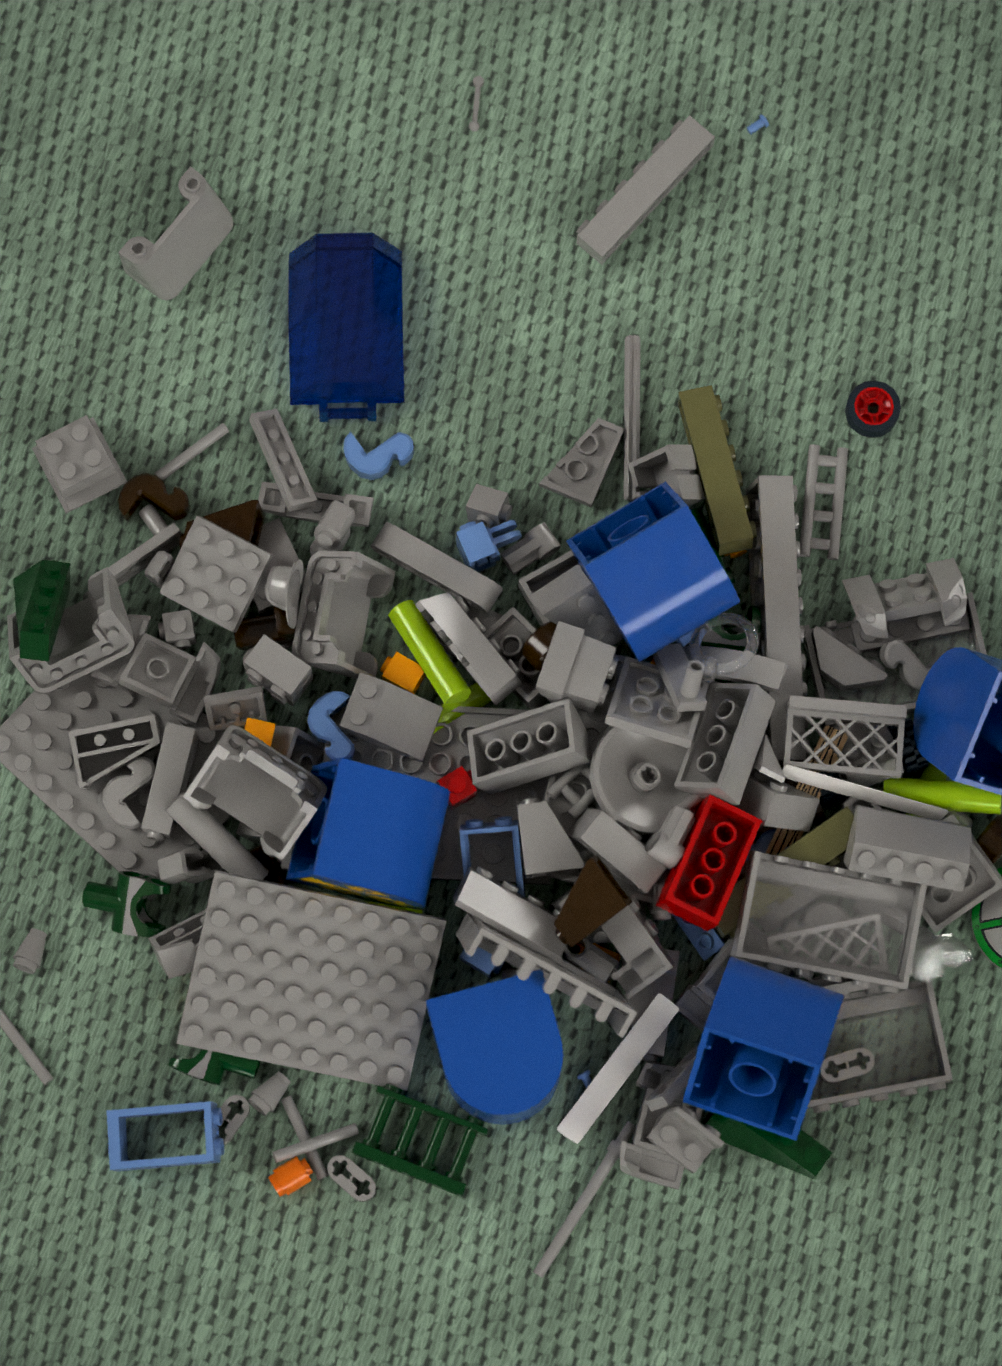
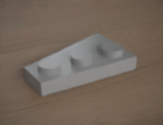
M598 418L576 442L574 447L561 458L555 468L542 479L539 486L592 508L625 428Z

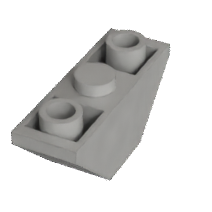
M816 625L813 629L811 636L820 676L841 691L883 684L888 674L884 672L885 668L873 659L870 661L860 656L861 651L850 643L844 645L836 639L837 635L829 628L823 627L821 629Z

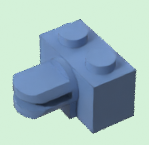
M509 520L490 529L487 526L485 527L483 521L477 524L475 521H471L462 525L459 528L460 531L456 532V546L464 564L477 572L495 566L496 561L500 560L498 548L513 543L522 537L519 530L512 531L517 527L516 521Z

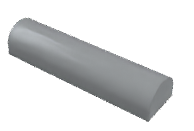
M187 789L165 809L227 873L263 880L269 873V870L207 809H196L189 804L188 800L183 798Z

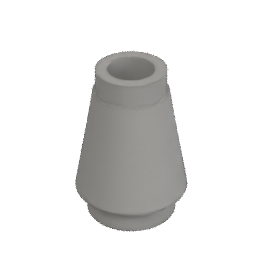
M31 928L13 956L15 960L13 966L23 972L35 974L36 969H39L41 966L47 934L39 929Z
M278 1071L251 1092L252 1096L248 1101L259 1113L266 1116L269 1111H274L291 1082L284 1074Z

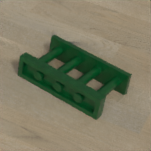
M386 1084L385 1088L378 1086L376 1093L384 1096L368 1139H364L363 1143L356 1141L352 1154L463 1197L467 1185L462 1183L463 1177H461L477 1133L486 1136L488 1133V1129L483 1127L485 1122L471 1116L464 1120L401 1095L402 1089L393 1085ZM397 1101L411 1107L395 1150H391V1153L388 1154L379 1150L381 1145L378 1143L394 1102ZM425 1112L439 1119L423 1160H419L418 1165L406 1161L408 1158L406 1152L421 1114ZM450 1123L465 1128L466 1131L450 1172L447 1171L444 1176L434 1172L435 1166L433 1164Z

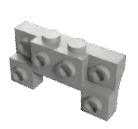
M633 895L628 896L632 901L630 905L600 926L627 962L625 966L611 975L612 979H617L625 990V997L627 999L633 997L676 965L659 942L660 939L657 936L659 933L658 928L649 918L645 920L639 911L642 909L641 905ZM564 899L562 902L558 904L561 909L566 899Z

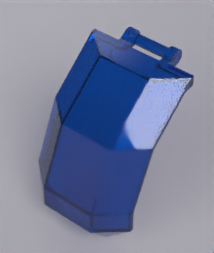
M374 233L315 234L289 253L290 405H319L320 422H328L329 419H368V421H377L376 403H404L402 251ZM367 402L368 406L358 408H328V403Z

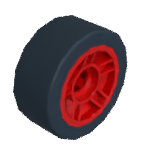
M876 380L863 382L856 386L849 395L845 408L846 419L851 428L858 434L870 438L881 437L890 432L897 423L901 410L900 399L895 390L884 382ZM868 405L870 407H875L877 405V412L870 413L868 411Z

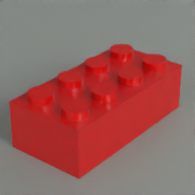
M711 794L698 805L694 814L696 821L682 845L685 848L679 862L671 868L656 902V906L706 931L719 924L762 823L761 819Z

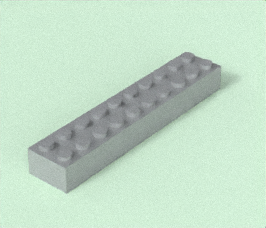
M759 475L746 488V495L750 505V512H747L749 521H754L757 531V537L753 538L752 549L748 550L751 606H758L761 611V638L757 655L787 664L781 691L764 690L776 701L765 733L783 770L787 700L790 695L807 697V685L802 679V671L806 667L805 654H801V643L804 641V627L800 625L799 614H802L803 600L802 597L798 596V586L801 585L802 581L801 570L797 569V558L800 556V542L796 541L795 530L799 526L798 513H794V502L797 501L798 490L797 486L793 485V476ZM793 717V728L802 736L805 734V728L808 727V721L805 718ZM793 735L791 744L797 740ZM803 739L810 747L809 740ZM799 743L791 749L790 761L803 762L809 756V753Z

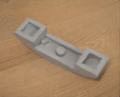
M263 481L261 483L258 501L263 512L319 523L330 504L336 500L354 509L355 520L351 526L369 527L374 502L372 497L352 494L340 496L314 492L317 498L315 507L289 512L277 484Z
M708 646L682 647L688 661L697 660L704 664L703 677L758 684L763 690L781 691L787 664L784 662L726 648Z

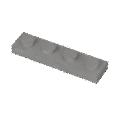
M278 409L251 413L249 418L250 424L288 511L292 512L315 507L317 498Z
M941 611L886 622L889 639L866 635L859 622L850 625L854 645L861 653L881 649L885 642L891 640H903L906 644L965 632L970 629L966 612L960 619L945 627Z

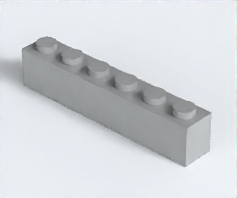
M690 115L684 122L679 120L670 131L672 135L665 142L660 140L651 151L653 155L647 161L643 159L637 164L633 170L634 175L628 182L624 179L614 190L615 195L610 201L605 199L595 211L597 215L591 221L585 220L577 229V244L601 265L713 147L715 136Z

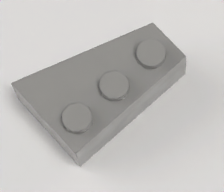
M155 714L68 732L79 789L89 786L124 766L134 758L162 744Z
M587 808L567 831L566 834L571 841L575 839L588 849L587 853L592 857L598 855L611 872L637 892L647 894L667 867L645 853V846L639 842L642 839L641 836L632 829L625 830L618 824L619 818L614 813L608 810L602 811Z

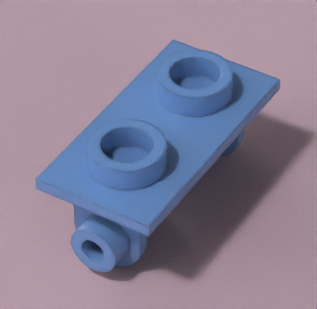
M672 914L704 961L713 954L718 953L724 946L725 940L719 936L715 928L706 931Z

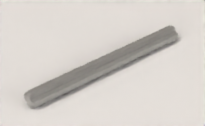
M637 335L625 337L624 499L627 501L637 499L636 493L640 491V488H634L628 463L640 458V337Z

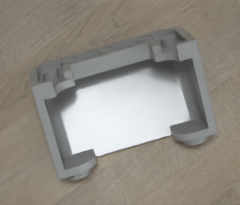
M191 166L183 174L178 185L180 194L189 203L156 243L153 244L144 237L136 236L127 241L118 252L124 272L161 300L175 298L233 228V218L230 211L206 179Z
M318 551L314 553L307 565L292 654L311 667L357 679L360 672L376 678L378 662L372 654L362 652L371 598H382L388 595L393 586L395 571L356 551Z
M108 567L94 573L88 579V590L92 595L91 597L64 609L49 662L20 658L16 612L7 616L9 659L35 691L41 693L53 691L127 655L133 650L135 643L134 634L116 579Z
M230 725L195 776L183 798L188 800L189 804L196 809H209L214 804L261 834L260 843L263 851L268 856L276 857L282 861L319 808L327 792V787L317 776L246 730Z

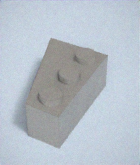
M578 564L529 596L542 615L556 625L558 621L584 629V635L611 646L623 639L595 587Z
M752 767L740 804L733 806L761 819L763 826L810 832L820 799L785 782L781 783Z
M206 909L148 938L161 968L169 979L192 972Z

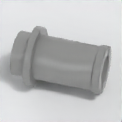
M654 884L652 886L653 910L651 915H653V920L656 921L671 920L672 913L656 906L664 884Z

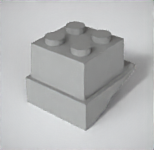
M87 415L36 440V446L32 448L66 514L127 483L93 417L89 419Z
M558 621L535 688L542 696L547 697L551 703L569 697L572 699L576 709L594 714L596 706H603L610 686L604 683L605 679L612 680L619 660L618 657L614 656L616 647L584 635V629Z

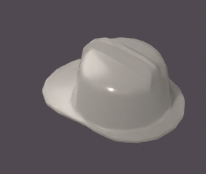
M298 559L292 566L271 567L265 585L267 600L271 605L286 611L287 622L291 629H294L297 625L300 591L304 575L303 563Z

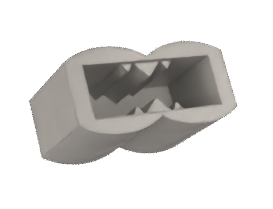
M336 500L330 504L315 528V540L310 546L311 556L318 551H342L350 538V527L355 520L353 508Z
M186 848L157 860L160 880L167 884H177L182 881L196 884L213 878L215 870L226 872L205 850L200 851L195 848Z

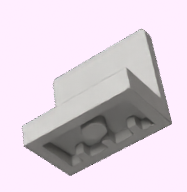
M261 686L203 696L210 731H226L230 725L244 726L247 717L267 721L264 692Z
M678 1106L668 1108L646 1138L693 1174L712 1149H718L724 1145V1142L719 1139L721 1134L708 1124L705 1127L695 1120L698 1116L685 1106L682 1108Z

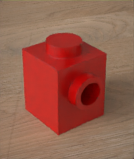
M463 766L437 780V785L451 792L448 804L452 810L477 795L476 786L473 785L472 772L471 770L466 772Z

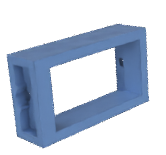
M510 816L495 818V822L483 823V819L466 820L465 824L460 825L464 875L469 866L472 867L469 835L512 831L516 885L519 888L517 893L526 897L518 820H512Z
M207 1101L107 1110L110 1170L118 1172L221 1163L220 1155H224V1141L222 1137L219 1138V1126L222 1125L223 1121L221 1108H217V1103ZM204 1111L206 1154L128 1161L126 1118Z

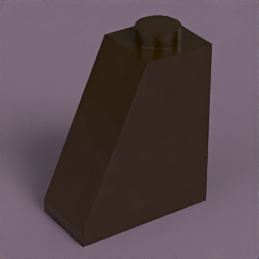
M250 500L203 516V518L254 545H259L265 516L258 500ZM194 520L187 522L185 532L180 536V549Z
M598 855L593 856L586 862L553 923L557 928L555 930L557 937L563 944L566 945L568 943L570 947L578 944L632 903Z

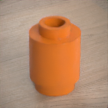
M295 1156L272 1170L274 1173L268 1176L281 1197L284 1194L290 1195L311 1182L312 1180L309 1175L314 1172L305 1158L299 1160Z

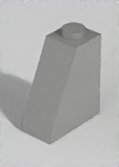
M539 798L522 800V804L517 805V815L525 878L530 879L581 872L584 868V861L546 801L540 802Z

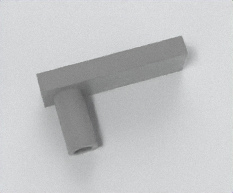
M152 504L142 508L139 516L154 536L108 567L115 577L118 587L144 570L158 551L169 553L180 545L182 533L175 523L168 526Z
M681 643L669 644L654 653L652 657L677 712L705 710L707 700L700 687L705 669L704 664L697 660L688 661Z
M699 1046L693 1047L645 1101V1104L651 1111L669 1106L687 1086Z

